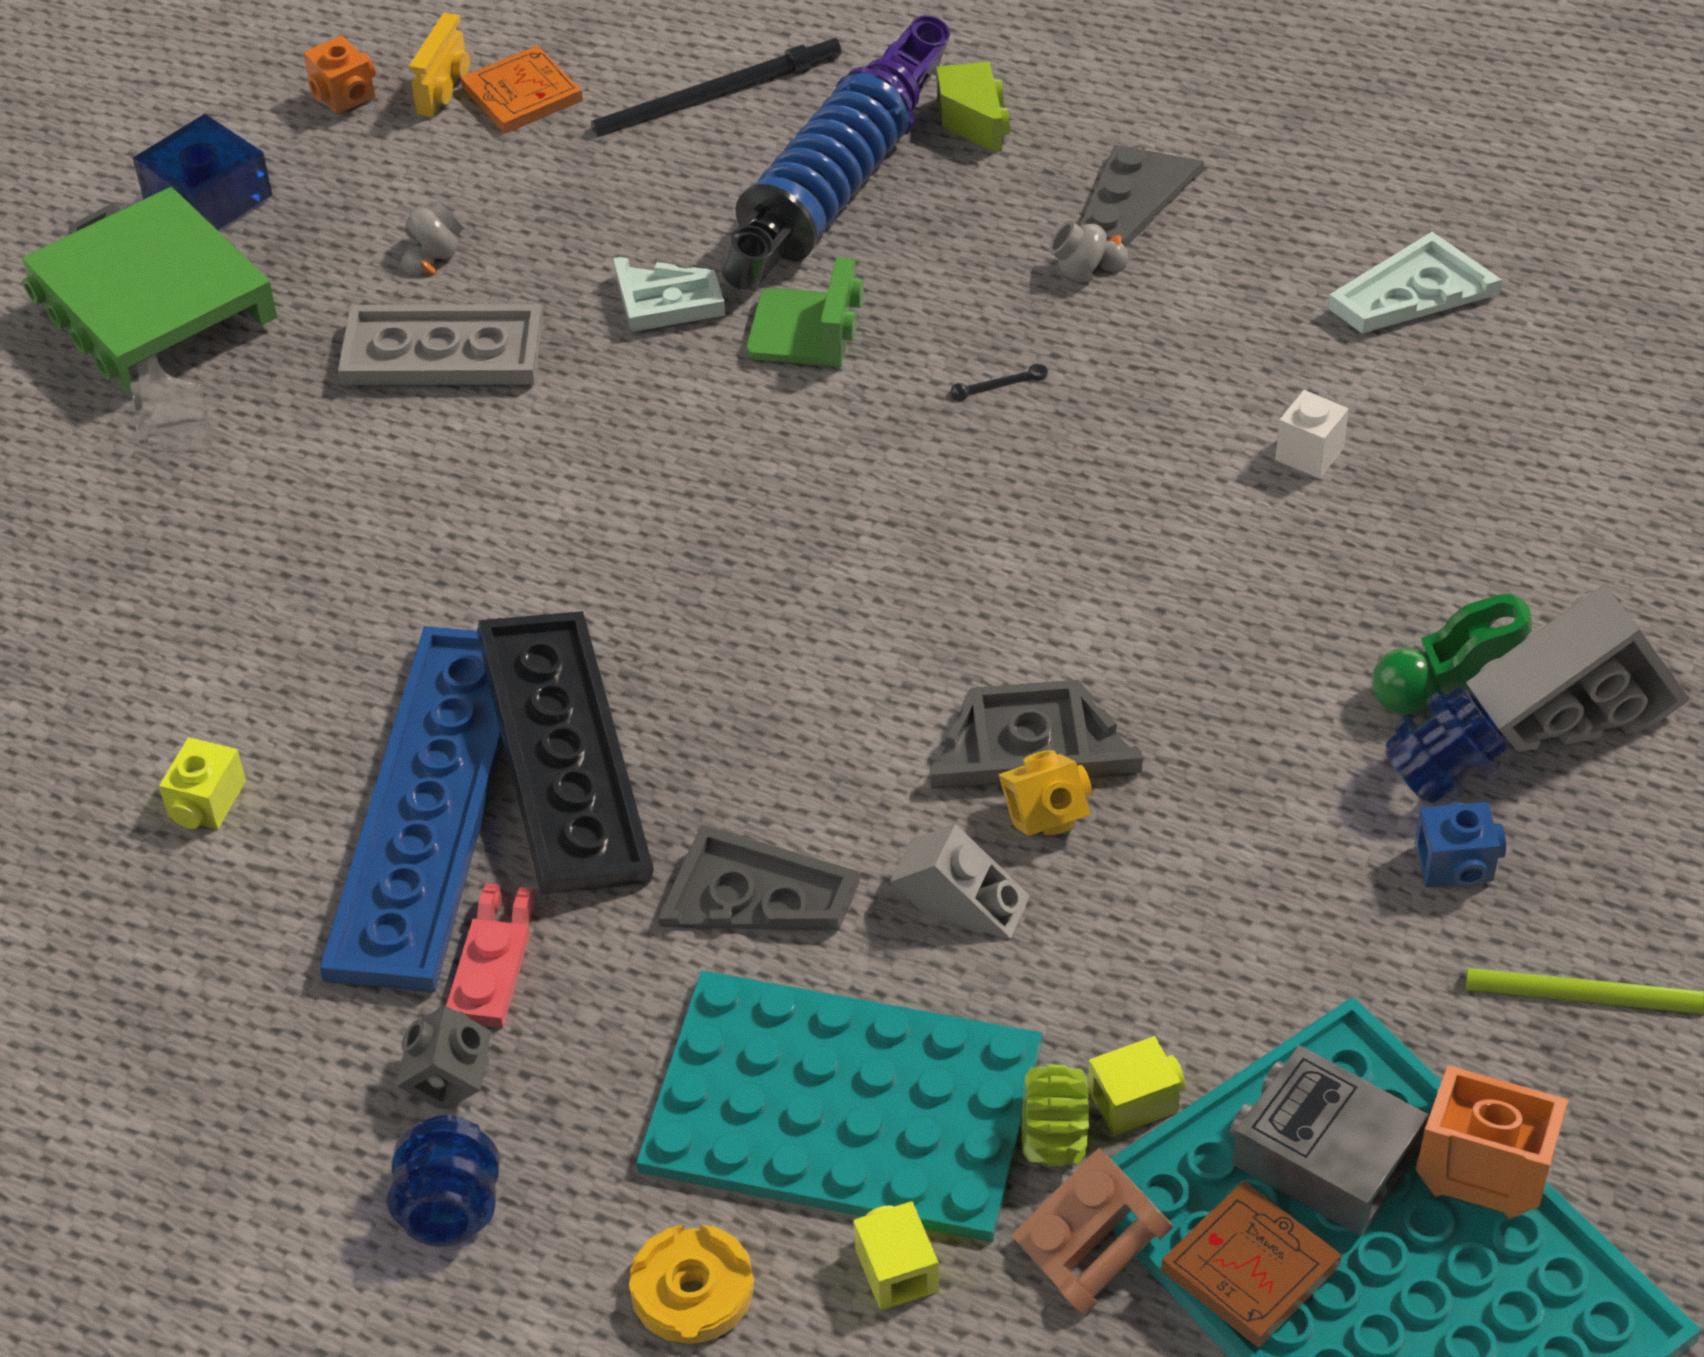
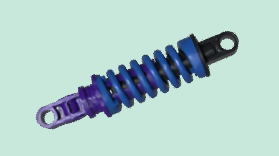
M931 15L916 17L898 40L891 43L881 59L871 61L866 67L851 69L847 76L839 80L831 96L823 102L819 110L811 116L807 124L799 130L795 138L787 144L771 166L762 173L758 182L748 187L740 195L735 209L739 227L731 236L722 265V275L730 285L744 290L756 288L781 258L795 262L806 258L815 248L817 239L822 236L826 226L834 221L838 212L847 205L850 197L858 192L862 183L870 177L874 168L881 164L885 154L889 153L896 142L911 131L915 120L912 110L918 104L919 94L931 76L936 72V66L940 65L950 38V29L944 21Z

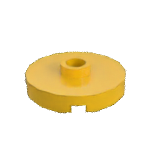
M700 1224V1229L690 1228L684 1230V1225L665 1229L646 1241L633 1258L630 1270L629 1288L635 1314L646 1329L667 1341L694 1344L714 1340L736 1327L750 1308L754 1291V1279L749 1254L735 1237L716 1226ZM689 1281H698L703 1285L700 1290L695 1292H685L681 1289Z

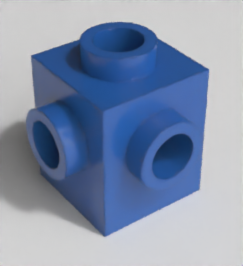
M1456 802L1444 806L1420 808L1414 844L1425 886H1472L1481 882H1493L1498 858H1504L1506 855V837L1502 824H1494L1488 802L1467 804Z

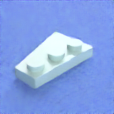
M1430 232L1329 295L1328 309L1363 334L1499 295L1502 279L1435 233Z

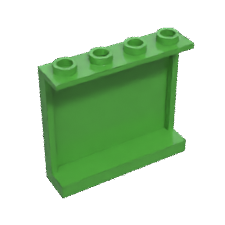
M172 186L22 257L27 275L22 280V283L30 300L35 305L41 303L46 308L56 328L59 330L65 328L70 333L72 341L79 352L83 355L89 353L94 358L102 376L106 380L113 378L126 393L133 391L128 367L242 310L248 312L261 326L278 318L270 281Z

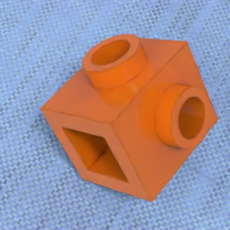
M342 35L303 52L308 75L307 81L311 93L317 101H324L336 114L375 97L372 78L375 77L376 72L370 57L365 52L360 53Z

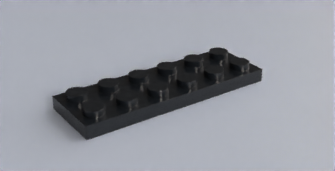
M584 612L478 620L477 638L541 895L651 882L654 867Z

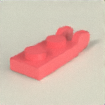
M486 883L478 902L477 919H472L446 1006L466 1014L469 1019L482 1026L503 1028L530 937L528 925L535 904V892L533 888L520 887L514 900L512 922H499L494 920L501 906V888L498 884Z

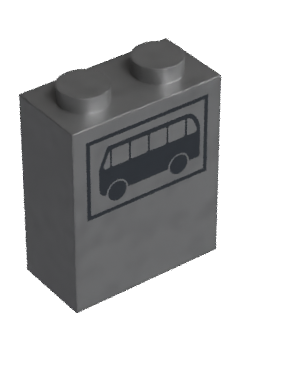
M1299 1045L1285 1064L1277 1061L1272 1066L1263 1082L1262 1095L1256 1104L1252 1106L1246 1103L1236 1115L1230 1129V1136L1235 1138L1232 1164L1362 1237L1419 1155L1429 1115Z

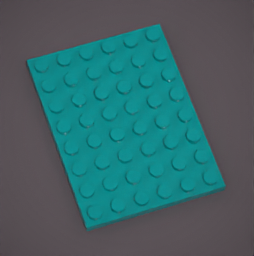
M1354 996L1111 1157L1118 1167L1174 1226L1161 1240L1155 1236L1135 1257L1227 1357H1679L1698 1342L1702 1331L1698 1325L1547 1181L1540 1206L1509 1219L1504 1212L1444 1194L1435 1197L1416 1171L1418 1155L1361 1237L1233 1165L1235 1138L1230 1136V1129L1236 1115L1246 1103L1252 1106L1256 1104L1262 1095L1263 1082L1272 1066L1277 1061L1285 1064L1299 1045L1425 1112L1430 1117L1442 1081ZM1243 1180L1342 1255L1340 1267L1260 1348L1161 1271L1162 1259ZM1131 1211L1112 1232L1118 1238L1138 1217Z

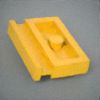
M444 12L409 64V71L416 72V76L411 84L416 114L434 117L441 104L447 105L450 102L453 94V85L457 79L466 75L469 71L470 54L468 51H465L463 32L456 30L461 21L460 15Z

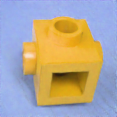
M1054 750L1041 751L1029 755L1023 759L1024 766L998 774L1011 821L1016 829L1028 836L1042 831L1044 835L1064 833L1076 826L1075 820L1091 815L1086 798L1092 796V787L1085 768L1082 765L1077 766L1075 761L1062 754L1056 755Z

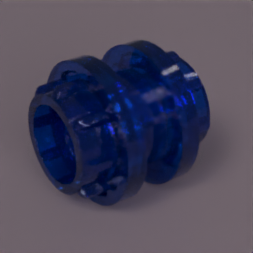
M1459 687L1447 696L1440 690H1437L1426 699L1433 714L1419 725L1404 715L1393 724L1396 734L1386 741L1387 749L1385 752L1390 762L1411 790L1424 802L1434 804L1444 796L1451 801H1455L1465 793L1459 777L1474 766L1483 775H1490L1499 768L1495 758L1507 748L1506 737L1495 725L1481 703L1469 690Z
M448 1114L434 1116L417 1122L414 1127L407 1130L398 1139L392 1157L391 1168L393 1175L388 1185L387 1207L393 1219L404 1228L409 1238L429 1246H453L465 1240H470L473 1234L483 1229L490 1222L495 1211L497 1194L495 1184L499 1176L500 1155L495 1143L480 1130L478 1124L465 1118Z

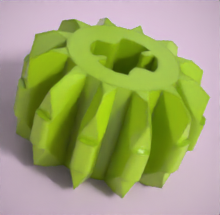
M1046 1064L1045 1067H1031L1025 1075L1021 1125L1023 1154L1028 1162L1043 1164L1045 1167H1064V1165L1080 1164L1085 1157L1089 1128V1088L1087 1087V1077L1082 1069L1070 1068L1067 1065Z

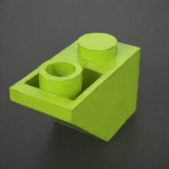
M990 61L936 66V99L942 127L993 152L1002 151V135H1010L1009 111L1007 107L1000 108L1004 105L1002 80L993 78Z

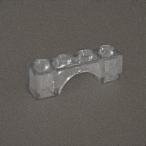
M197 333L130 366L132 378L139 377V381L131 382L136 411L143 410V414L134 415L136 431L140 444L149 443L153 459L213 448L209 417L201 384L182 381L168 375L170 370L180 360L199 351Z

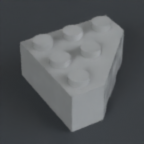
M1605 583L1595 591L1580 596L1574 601L1571 608L1547 625L1534 629L1522 643L1501 658L1494 659L1485 664L1476 676L1466 682L1495 725L1518 752L1537 749L1541 739L1559 737L1565 745L1600 739L1604 732L1603 730L1621 727L1626 734H1630L1654 726L1690 700L1641 630Z

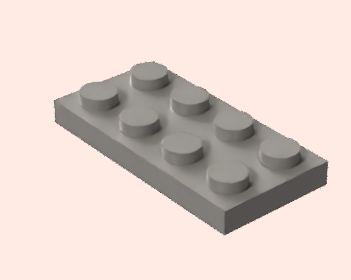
M350 305L338 366L340 385H535L543 325L542 305Z

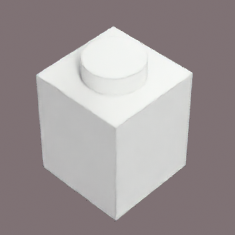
M1303 390L1279 419L1275 460L1320 479L1344 449L1349 408Z

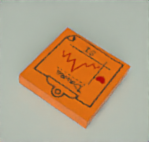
M538 45L460 77L463 90L505 134L583 101L582 90Z

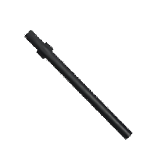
M837 38L809 47L801 44L786 49L783 56L591 120V127L599 137L791 71L796 75L811 70L812 64L841 55V45Z

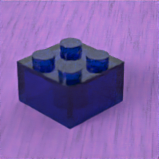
M205 113L132 158L143 200L172 186L217 231L273 196L264 152Z

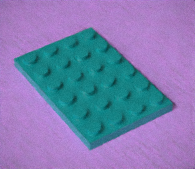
M701 970L636 1162L637 1171L641 1174L861 1217L881 1206L895 1207L913 1201L924 1229L993 1242L1022 1127L1025 1075L1031 1067L1037 1066L1043 1032Z

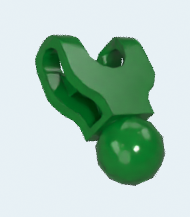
M1499 594L1463 606L1449 618L1443 628L1421 638L1423 651L1413 648H1397L1379 659L1373 669L1371 680L1374 696L1387 711L1401 716L1415 715L1422 712L1433 704L1437 696L1443 707L1460 702L1470 703L1477 707L1482 706L1466 682L1476 676L1485 664L1504 656L1522 643L1527 635L1532 632V618L1529 606L1525 601L1513 594ZM1499 618H1515L1508 625L1490 628L1494 621Z

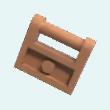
M1098 1148L1011 1236L1052 1280L1063 1296L1085 1316L1098 1303L1095 1296L1155 1236L1161 1240L1174 1226L1104 1151ZM1133 1211L1138 1218L1077 1278L1072 1270Z

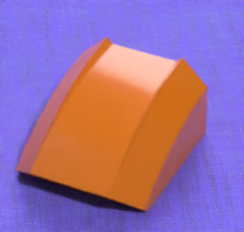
M1447 1065L1425 1128L1416 1171L1435 1197L1444 1194L1504 1212L1509 1219L1540 1206L1568 1099Z

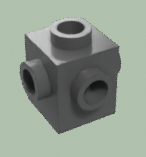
M446 1005L423 1019L415 1020L408 1027L402 1039L401 1048L404 1054L397 1087L436 1108L450 1109L479 1092L482 1079L489 1067L487 1052L491 1031L469 1019L466 1014L453 1010Z

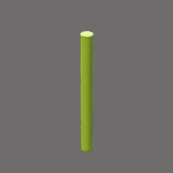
M1468 967L1466 970L1465 991L1704 1015V991Z

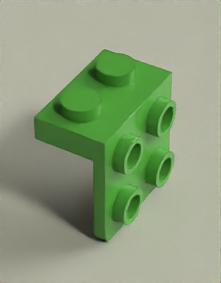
M836 257L828 292L766 288L762 290L747 343L748 356L754 360L842 367L848 341H854L857 322L855 309L862 307L864 297V280L856 279L855 258Z

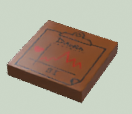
M1243 1180L1162 1259L1161 1271L1260 1348L1340 1267L1342 1255Z

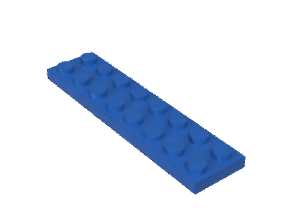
M427 626L423 628L320 964L323 981L436 992L504 744L477 638V631Z

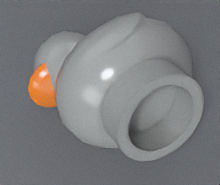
M440 200L430 209L423 207L413 210L405 224L406 235L415 237L422 247H412L402 256V269L406 274L412 276L434 275L436 273L434 259H448L457 250V235L466 227Z
M1068 221L1058 229L1049 246V252L1058 258L1062 274L1067 279L1078 283L1091 281L1093 279L1092 272L1097 265L1106 272H1118L1127 266L1129 259L1128 251L1121 243V236L1115 235L1107 241L1106 232L1096 224L1078 226L1073 221Z

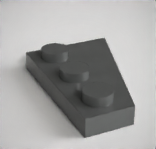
M1114 144L1080 226L1083 224L1099 225L1106 232L1107 241L1115 235H1120L1122 238L1121 243L1127 247L1154 220V216L1168 202L1172 203L1180 195L1182 188L1191 180H1195L1203 172L1204 161Z
M701 824L660 912L658 922L660 927L839 930L860 883L858 871Z

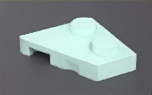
M613 258L615 275L631 332L725 316L724 299L715 270L695 267L680 268L674 264L656 262L655 271L630 267L629 258Z

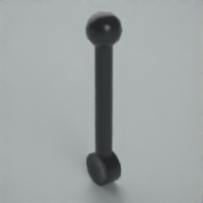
M1033 364L1027 372L967 386L964 383H956L952 386L950 394L954 400L962 401L971 394L1031 379L1036 381L1043 380L1048 375V369L1042 364Z

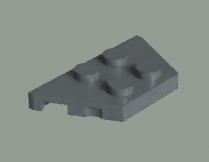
M1079 680L970 688L961 706V716L953 722L946 736V747L939 761H933L930 767L931 789L1001 784L998 774L1024 766L1023 759L1025 757L1047 750H1054L1056 755L1062 754L1077 763V766L1082 765L1088 777L1141 773L1143 757L1142 752L1136 745L1129 748L1116 733L1117 723L1104 709L1094 704L1093 696Z

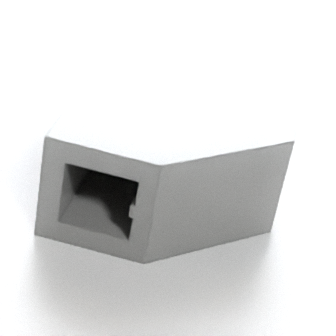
M956 824L910 840L890 880V883L922 913L1006 939H1011L1030 898V895Z

